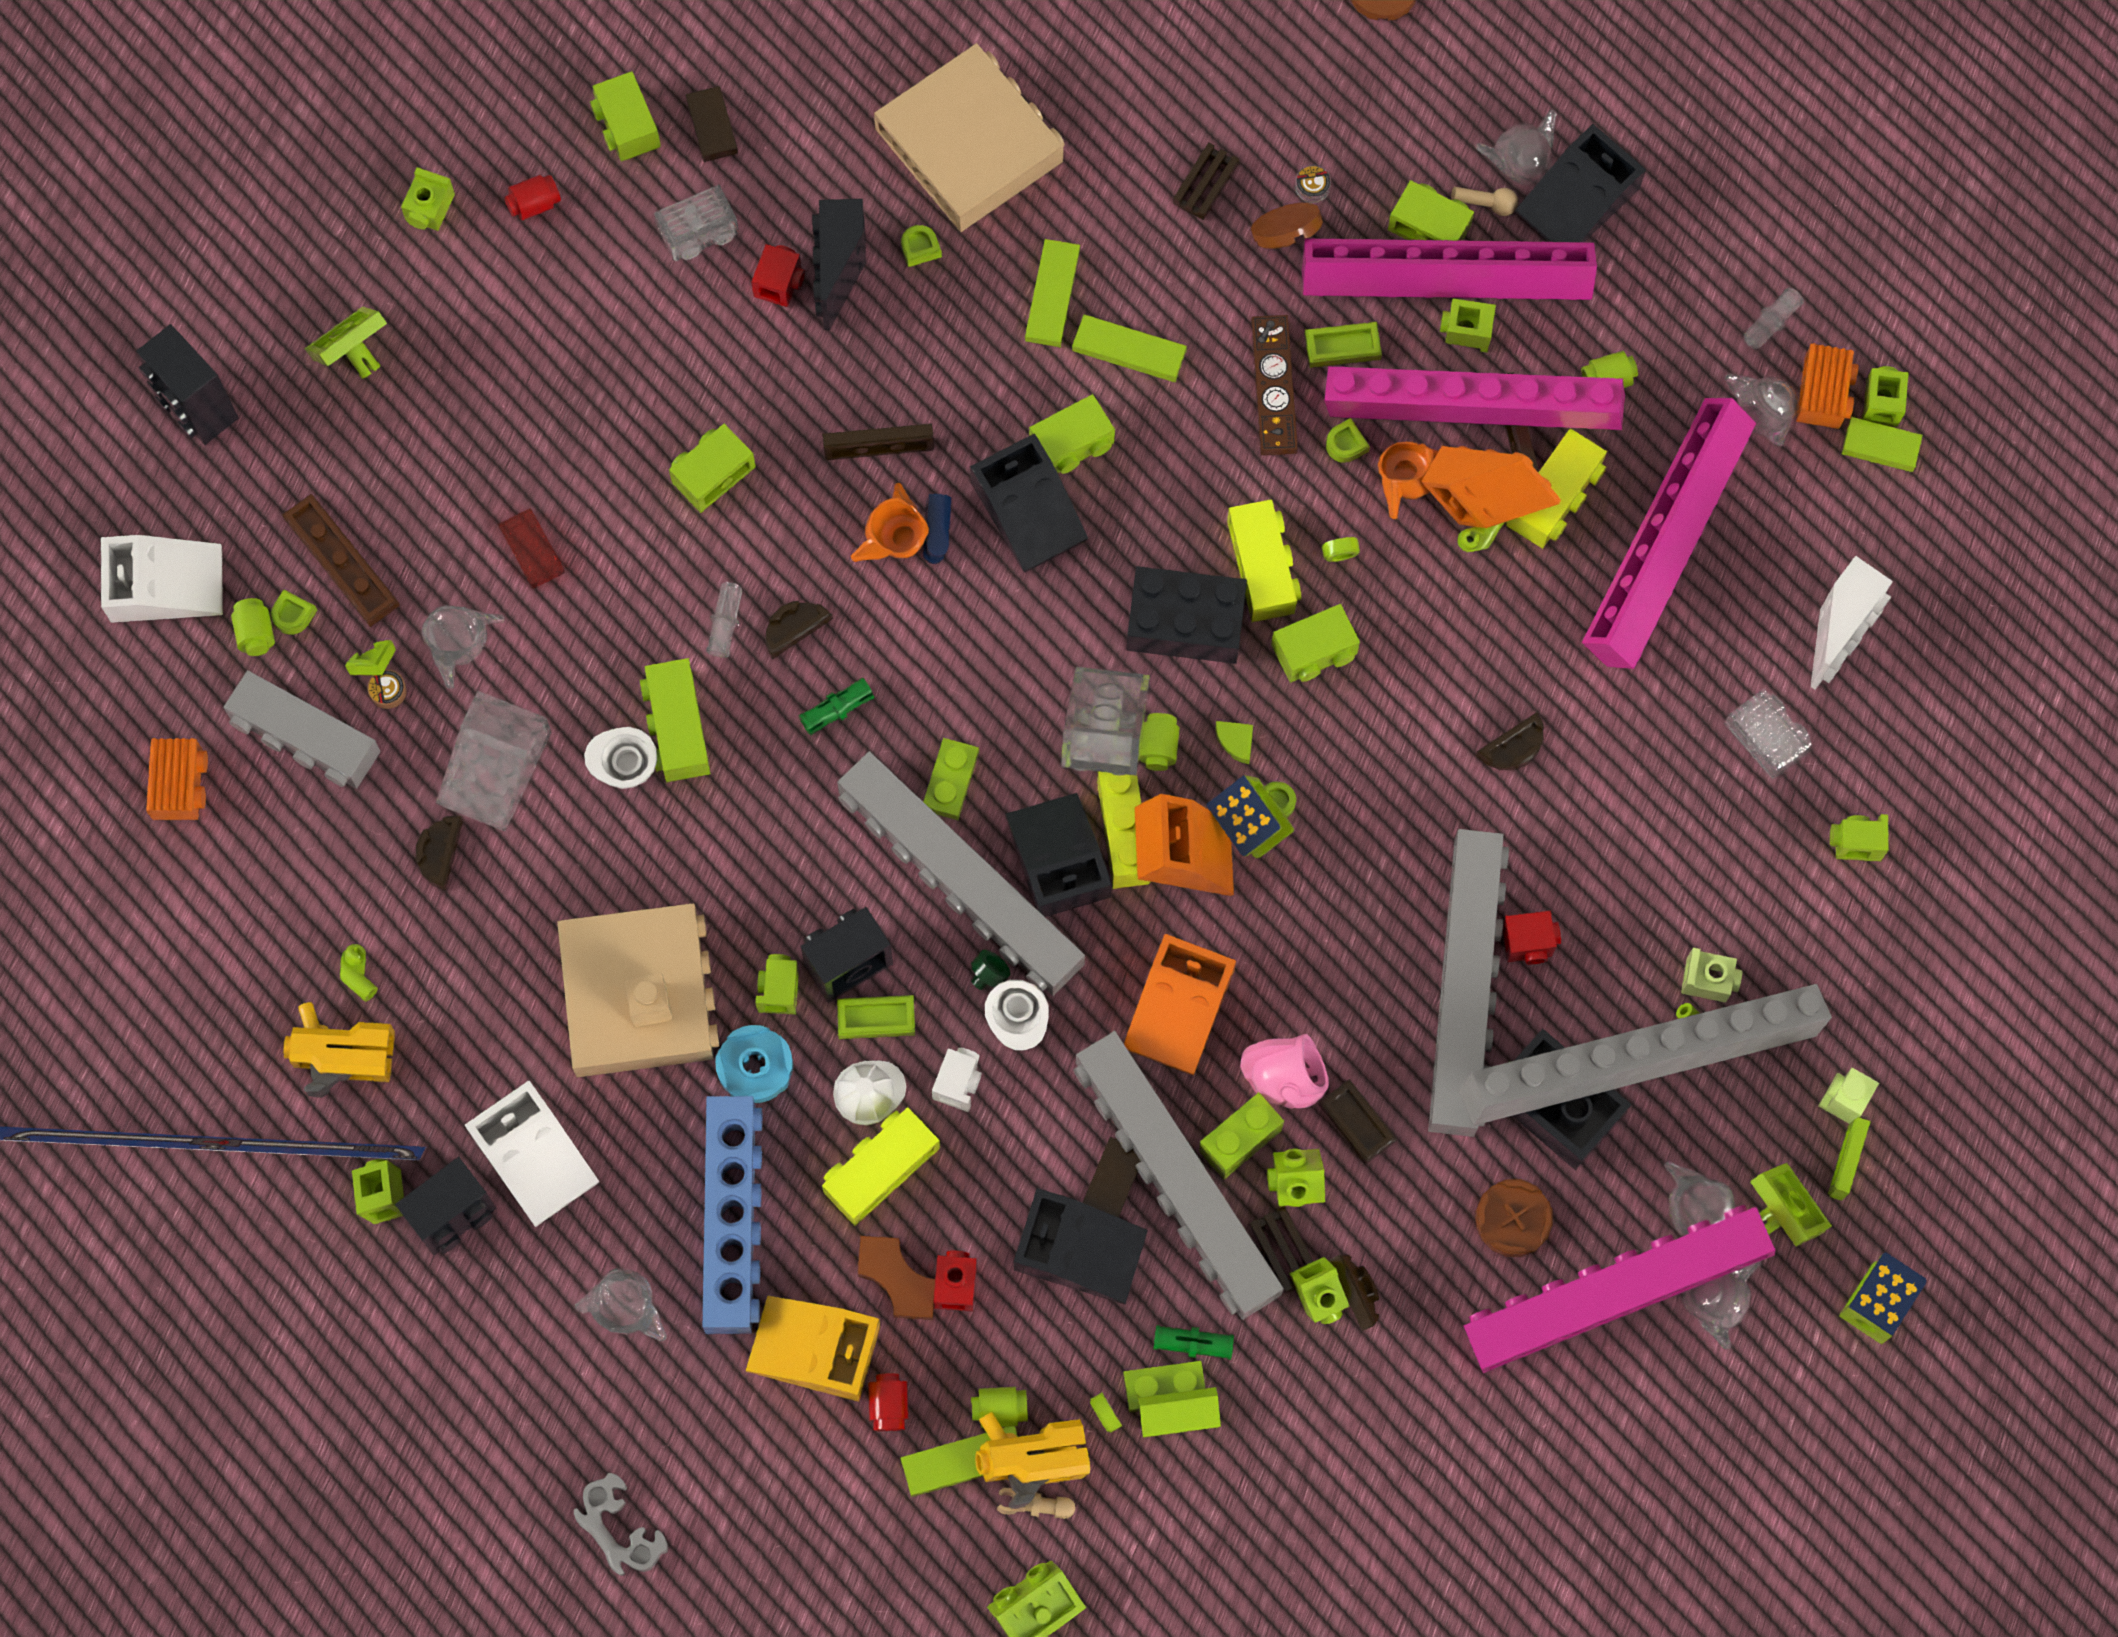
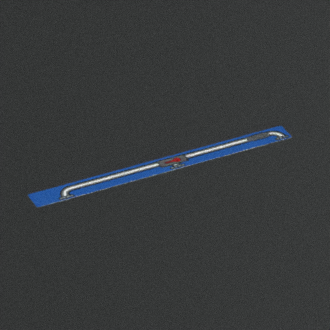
M0 1127V1140L403 1160H420L426 1147Z

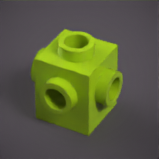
M1294 1148L1288 1149L1285 1152L1273 1153L1274 1168H1267V1182L1269 1192L1276 1191L1279 1206L1300 1207L1305 1204L1325 1202L1324 1167L1319 1149L1301 1150Z

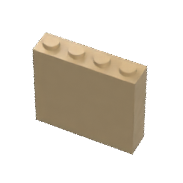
M977 43L874 113L875 130L960 232L1063 162V146L1065 145L1058 131L1054 128L1049 129L1042 121L1043 117L1037 106L1032 102L1028 104L1021 96V90L1012 77L1006 78L999 70L1000 66L994 55L989 51L985 53Z
M694 903L557 921L572 1068L576 1077L714 1060L713 1048L720 1047L717 1024L710 1025L708 1011L715 1010L713 988H706L704 974H711L709 952L701 950L700 938L707 937L704 914L697 915ZM662 972L667 987L673 1020L635 1028L630 1017L623 979Z

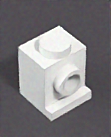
M948 1048L932 1089L933 1100L969 1112L971 1097L967 1096L968 1092L975 1094L982 1075L981 1072L976 1071L980 1055L965 1048H958V1051Z

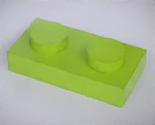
M943 738L923 801L936 815L959 820L979 755V747Z
M1202 1361L1129 1370L1123 1373L1129 1412L1139 1411L1138 1398L1206 1389Z

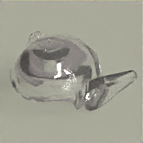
M1549 110L1538 127L1529 123L1512 126L1499 136L1495 148L1478 143L1475 146L1476 150L1489 158L1503 174L1516 183L1526 186L1540 181L1553 166L1551 149L1554 142V127L1557 113L1554 110Z
M1727 373L1725 381L1732 394L1738 399L1737 404L1756 423L1753 432L1766 436L1776 446L1784 445L1786 435L1791 427V421L1799 411V402L1793 387L1778 377H1764L1757 380L1748 376Z
M441 606L429 614L422 626V637L426 645L431 649L432 657L443 677L446 688H454L456 665L470 664L481 654L487 641L485 625L503 623L505 621L503 615L483 613L457 606Z
M1671 1161L1665 1163L1664 1167L1677 1183V1186L1669 1196V1214L1673 1226L1682 1235L1689 1234L1687 1228L1698 1222L1709 1220L1712 1225L1724 1220V1213L1735 1208L1733 1192L1724 1182L1707 1179L1704 1175L1681 1167Z
M1761 1261L1684 1293L1683 1304L1687 1311L1699 1321L1700 1325L1725 1350H1729L1732 1346L1729 1329L1741 1323L1749 1309L1751 1291L1746 1281L1762 1264Z
M620 1268L610 1270L598 1285H595L584 1298L575 1304L577 1311L591 1313L597 1323L610 1332L629 1335L641 1331L645 1335L659 1341H665L667 1338L659 1313L652 1304L653 1292L651 1285L646 1278L636 1271Z

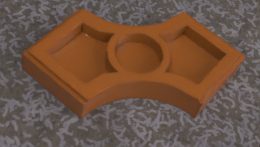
M860 1236L858 1277L876 1282L887 1292L892 1302L894 1318L933 1320L935 1279L921 1276L907 1265L901 1254L899 1238Z

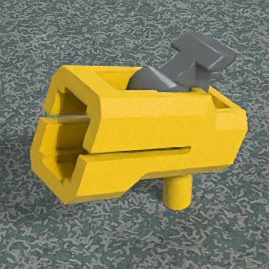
M312 1002L303 1003L298 1006L304 1028L293 1027L291 1036L285 1037L283 1053L284 1058L289 1059L294 1068L311 1069L313 1082L304 1087V1091L308 1096L323 1098L330 1092L329 1089L339 1081H390L392 1059L387 1058V1056H393L395 1031L391 1024L358 1022L350 1030L329 1029L325 1025H319Z
M993 1412L979 1419L991 1440L986 1441L980 1446V1450L976 1451L975 1462L977 1471L980 1475L983 1474L986 1482L1008 1480L1010 1482L1012 1490L1016 1493L1009 1503V1507L1012 1509L1023 1508L1028 1505L1035 1497L1039 1487L1043 1484L1082 1479L1090 1473L1087 1448L1077 1449L1076 1445L1086 1444L1084 1429L1080 1419L1049 1423L1040 1430L1039 1434L1017 1437L1014 1433H1005Z

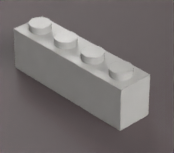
M248 670L223 707L231 719L229 724L244 734H249L250 731H253L262 736L261 741L269 748L277 752L284 748L294 754L292 758L300 765L308 769L316 766L326 772L324 776L341 787H344L347 783L357 789L381 752L376 741L371 737Z

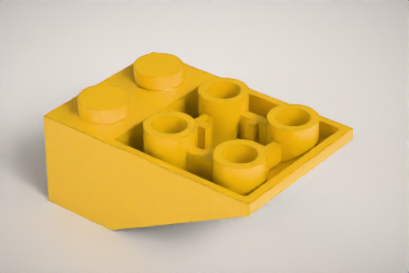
M767 1296L746 1372L859 1402L881 1327L879 1318L836 1307Z

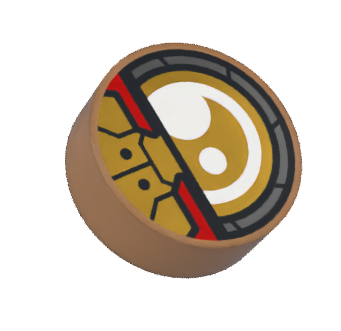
M388 669L384 671L383 675H373L367 686L372 702L383 709L397 707L404 701L407 693L406 684L402 676L396 671Z

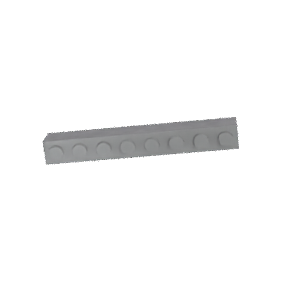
M870 751L837 781L840 794L838 799L843 806L851 813L858 811L867 819L864 822L866 827L877 838L880 839L882 836H885L893 844L891 847L892 851L902 862L907 864L911 861L920 870L918 875L922 881L934 890L938 887L946 894V903L957 914L966 913L974 921L972 924L974 930L986 941L992 938L1001 947L999 952L1002 957L1012 966L1019 964L1028 972L1026 975L1027 980L1042 992L1047 990L1054 996L1085 965V954Z
M1458 829L1454 840L1428 1132L1474 1137L1478 1126H1485V1123L1473 1126L1459 1090L1471 1072L1490 1067L1484 1066L1485 1051L1491 1052L1493 1043V1029H1487L1488 1014L1494 1015L1497 996L1496 992H1490L1491 978L1498 977L1500 956L1493 955L1494 941H1501L1503 919H1496L1497 905H1504L1506 883L1500 882V870L1507 869L1509 847L1503 846L1504 834Z
M1116 1031L1077 1053L1075 1062L1077 1067L1073 1069L1077 1079L1085 1089L1090 1086L1098 1099L1094 1101L1095 1106L1105 1120L1111 1118L1118 1128L1115 1136L1125 1152L1133 1149L1141 1162L1135 1165L1140 1176L1147 1185L1153 1182L1161 1194L1156 1198L1162 1210L1168 1217L1174 1214L1181 1225V1228L1177 1230L1188 1249L1195 1247L1203 1259L1199 1262L1200 1268L1210 1282L1216 1279L1224 1291L1220 1294V1298L1227 1310L1232 1315L1237 1312L1240 1318L1244 1320L1282 1296L1284 1288Z

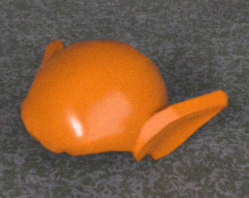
M1404 441L1390 445L1381 454L1378 461V470L1382 477V485L1390 518H1398L1401 498L1415 500L1430 493L1421 481L1439 451L1431 449L1423 443L1417 444Z
M901 483L895 484L892 498L879 503L870 513L865 526L867 540L851 555V559L854 562L882 559L888 556L909 558L914 556L923 546L929 533L928 524L918 512L916 505L909 498Z

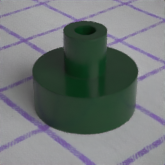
M982 950L971 962V968L975 973L971 982L979 990H983L986 985L995 988L999 983L1005 982L1011 975L1005 961L989 950Z

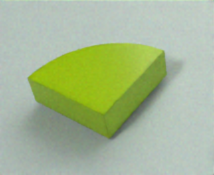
M392 640L373 643L375 648L366 651L360 656L358 652L355 653L345 665L349 674L383 675L396 651Z
M1216 721V737L1224 750L1236 761L1249 764L1253 725Z

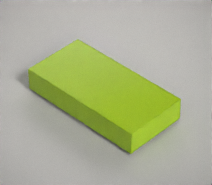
M1377 322L1305 330L1304 336L1309 368L1375 361L1382 358Z
M1851 417L1841 454L1913 472L1916 467L1923 435Z
M914 995L837 999L839 1039L915 1036Z
M1857 1117L1848 1125L1828 1191L1829 1197L1842 1201L1850 1193L1871 1121Z
M1216 1387L1138 1398L1143 1437L1221 1427Z

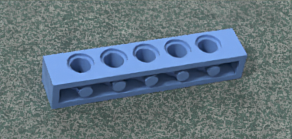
M707 1096L702 1322L705 1334H752V1323H759L760 1300L753 1299V1284H760V1260H753L754 1245L761 1244V1223L754 1222V1207H761L762 1194L761 1184H754L755 1169L762 1168V1146H755V1131H762L763 1116L762 1108H756L753 1096ZM737 1130L745 1134L743 1142L738 1146H728L724 1143L725 1136L731 1131ZM733 1168L742 1170L744 1177L738 1184H727L723 1180L728 1170ZM737 1206L744 1210L743 1217L738 1222L728 1223L723 1219V1214L729 1207ZM733 1244L741 1246L743 1254L738 1260L729 1262L722 1258V1253L727 1246ZM737 1283L743 1287L739 1298L730 1301L721 1296L722 1290L727 1284Z

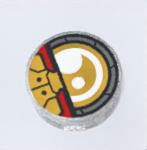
M1309 165L1297 173L1295 192L1300 199L1308 203H1317L1328 196L1331 187V177L1324 168L1317 165Z

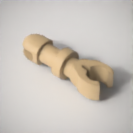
M1012 1488L999 1490L1000 1496L1009 1495L1013 1498L1016 1495ZM1035 1493L1032 1501L1023 1508L1012 1509L1002 1505L997 1507V1511L1002 1514L1010 1515L1016 1512L1028 1511L1031 1512L1030 1516L1039 1517V1513L1053 1514L1055 1518L1063 1519L1070 1518L1076 1509L1074 1501L1070 1498L1059 1496L1056 1499L1041 1497V1493Z

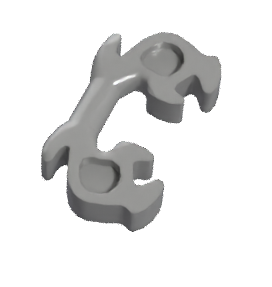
M608 1473L604 1479L589 1483L583 1491V1501L587 1514L583 1515L578 1509H574L577 1523L592 1535L605 1553L609 1566L618 1575H625L621 1567L622 1562L640 1572L651 1570L658 1562L660 1556L668 1552V1544L664 1535L657 1530L655 1531L654 1542H650L644 1539L647 1531L644 1527H641L629 1536L631 1544L628 1548L619 1545L604 1526L601 1514L604 1511L615 1514L624 1508L626 1502L623 1499L615 1500L614 1490L620 1489L625 1491L627 1486L619 1476L613 1473Z

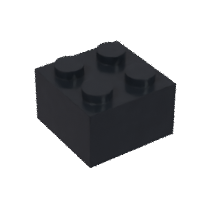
M867 907L860 911H857V909L847 911L838 918V924L826 931L821 928L812 932L804 939L805 944L800 946L804 966L828 1003L893 965L891 944Z
M459 1156L395 1204L433 1255L440 1251L444 1254L452 1250L460 1243V1236L471 1227L476 1230L484 1226L492 1218L491 1212L497 1209L487 1192Z

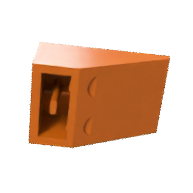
M1441 446L1421 481L1459 525L1488 528L1558 505L1561 501L1551 488V483L1542 477L1532 466V460L1519 452L1507 454L1499 453L1492 449L1482 451L1473 450L1466 446H1459L1458 448Z
M1159 794L1135 807L1137 876L1139 880L1228 896L1234 895L1232 843L1210 810L1192 799Z
M1164 934L1124 1041L1127 1050L1194 1076L1233 977L1236 960Z

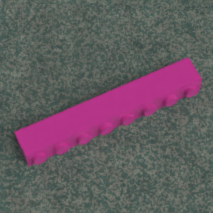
M1305 238L1302 265L1303 295L1592 300L1597 262L1594 243Z
M1328 366L1324 401L1329 416L1340 418L1622 430L1625 392L1623 379Z
M1733 398L1704 399L1582 641L1607 667L1635 668L1756 425L1755 421Z
M1745 1205L1735 1207L1724 1213V1220L1711 1225L1709 1220L1698 1222L1688 1227L1689 1234L1674 1240L1672 1234L1651 1242L1652 1249L1637 1254L1636 1249L1627 1251L1614 1258L1616 1262L1614 1265L1601 1269L1599 1264L1590 1266L1578 1272L1579 1279L1565 1284L1563 1279H1559L1541 1287L1543 1293L1528 1299L1527 1294H1522L1505 1302L1507 1308L1492 1314L1489 1308L1469 1316L1470 1323L1463 1326L1482 1372H1488L1774 1256L1775 1248L1757 1207L1747 1210Z

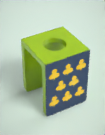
M1243 775L1206 804L1242 856H1248L1252 853L1255 858H1261L1294 832V827L1260 779Z
M1883 1253L1878 1261L1871 1264L1839 1314V1317L1882 1345L1894 1335L1927 1280L1890 1254Z

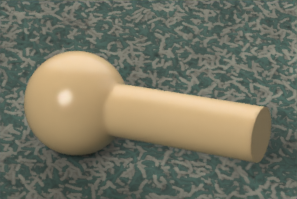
M1453 187L1451 193V200L1457 199L1463 203L1491 207L1492 211L1499 216H1509L1518 207V197L1509 188H1500L1494 193Z

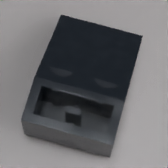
M1592 124L1565 150L1516 208L1515 213L1548 242H1585L1640 189L1646 169L1598 127Z
M863 199L819 200V213L812 214L815 246L813 247V267L815 269V280H813L816 317H823L824 330L831 329L866 264Z
M1035 433L970 466L971 485L1024 573L1088 540L1085 529L1062 481Z
M1077 793L1005 814L1034 907L1044 917L1111 898L1112 884L1100 848Z
M1037 1188L1015 1255L1014 1271L1126 1304L1148 1230L1075 1199Z

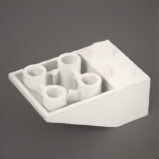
M144 535L101 537V608L111 623L223 615L222 545Z
M1857 556L1853 558L1835 582L1820 609L1811 687L1816 690L1822 680L1830 683L1841 668V664L1846 657L1852 654L1862 640V636L1869 627L1873 626L1891 599V596L1886 592L1893 581Z
M527 1081L465 1124L466 1129L535 1227L599 1183L595 1174L530 1081Z

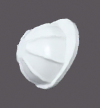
M632 727L616 728L595 736L587 745L584 754L585 765L591 775L610 786L621 789L634 788L646 782L654 772L657 764V749L652 739L642 730Z
M1010 979L999 983L990 991L985 1002V1018L993 1033L1005 1046L1014 1050H1027L1035 1047L1044 1037L1049 1018V1004L1044 993L1034 984L1024 980Z
M878 1060L852 1064L843 1070L835 1081L833 1097L836 1108L845 1119L854 1124L867 1126L879 1123L888 1117L904 1099L906 1082L900 1069L890 1062Z

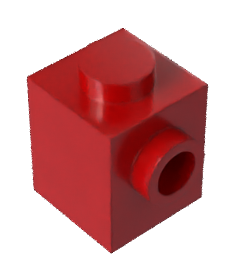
M765 244L751 281L753 296L788 307L794 289H801L805 277V269L801 267L800 254L784 245L774 247Z
M1551 911L1505 916L1503 920L1502 935L1507 962L1525 960L1527 965L1541 964L1547 962L1548 957L1553 956L1557 945L1561 944L1559 923L1552 922Z
M956 1250L947 1251L946 1256L937 1255L933 1299L934 1309L973 1312L977 1258H969L970 1253Z

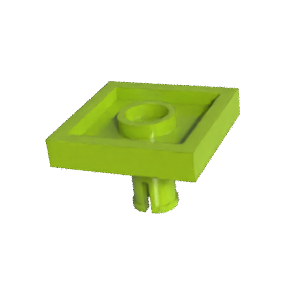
M361 307L307 346L305 350L313 361L325 366L331 365L345 354L359 373L361 379L372 374L369 369L375 372L381 366L363 341L387 323L379 311Z
M1788 1163L1765 1171L1750 1181L1767 1205L1759 1214L1763 1223L1767 1221L1765 1228L1768 1234H1771L1781 1226L1793 1244L1798 1246L1821 1235L1832 1227Z

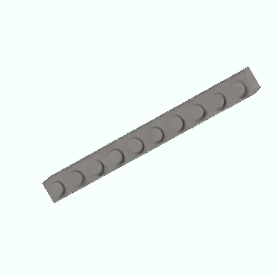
M1814 984L1473 1071L1459 1092L1474 1126L1813 1038L1821 1032L1832 1016L1818 985Z

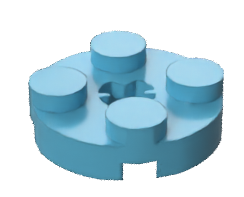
M748 1025L738 1028L726 1038L727 1040L722 1044L721 1049L718 1050L715 1064L719 1081L731 1096H753L755 1103H762L775 1098L779 1093L786 1090L793 1072V1058L785 1039L776 1032L770 1031L769 1028L761 1025ZM759 1055L758 1060H761V1058L765 1060V1066L760 1067V1072L753 1074L751 1070L747 1072L744 1069V1064L749 1063V1056Z

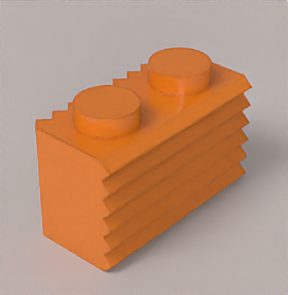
M1815 343L1810 344L1804 358L1796 422L1840 429L1844 419L1851 418L1854 397L1848 396L1849 385H1855L1859 368L1858 364L1852 363L1853 350L1832 348L1831 346L1817 345Z
M151 739L146 811L152 820H198L199 809L205 808L206 791L204 786H200L201 773H206L208 769V755L206 750H202L197 739Z

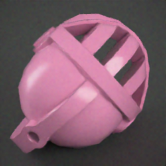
M1308 1034L1290 1039L1264 1040L1247 1047L1242 1053L1240 1067L1245 1079L1256 1093L1259 1092L1266 1101L1272 1104L1282 1105V1107L1290 1109L1307 1108L1321 1099L1329 1086L1328 1075L1322 1057Z

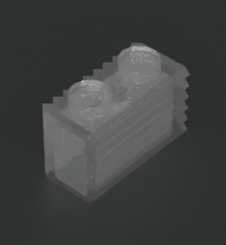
M720 185L654 212L656 227L674 261H678L680 258L684 260L692 259L698 256L706 247H710L712 244L724 245L739 233L737 218Z
M1762 689L1730 713L1724 725L1767 775L1774 780L1808 753L1812 744L1809 741L1810 735L1805 727L1798 722L1793 723L1791 718L1787 717L1783 702L1776 695H1769L1765 689Z

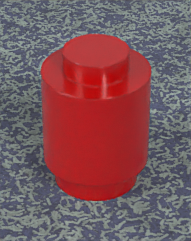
M537 175L508 187L509 195L504 196L510 214L512 216L518 215L522 221L553 209L554 204L561 202L558 188L551 175L545 177Z
M896 1373L877 1374L876 1382L868 1383L869 1421L873 1422L874 1431L905 1430V1420H909L908 1382L900 1381L899 1374Z

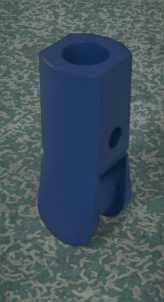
M929 494L926 499L925 520L929 527V533L923 544V557L931 564L940 563L949 548L952 497L948 495Z

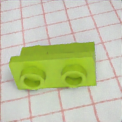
M1053 1561L1040 1563L1031 1568L1023 1581L1014 1587H1006L998 1592L993 1598L994 1602L987 1606L1008 1637H1048L1086 1609L1062 1570Z

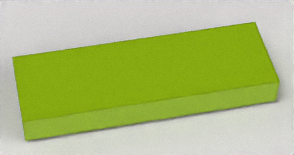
M1045 239L1025 334V342L1061 348L1080 245Z
M1084 314L1072 345V351L1176 382L1187 346Z
M1015 1426L1003 1428L1005 1433L1017 1435ZM980 1434L900 1457L911 1497L983 1477V1474L980 1475L977 1471L975 1455L976 1451L980 1450L981 1445L991 1440L988 1434Z

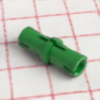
M860 678L844 690L836 694L831 692L826 695V700L798 716L805 730L811 736L838 719L840 721L846 719L849 712L875 697L865 679Z
M1156 1324L1153 1350L1161 1349L1188 1353V1357L1196 1358V1354L1231 1360L1234 1335L1199 1331L1200 1327L1194 1326L1191 1327V1330Z

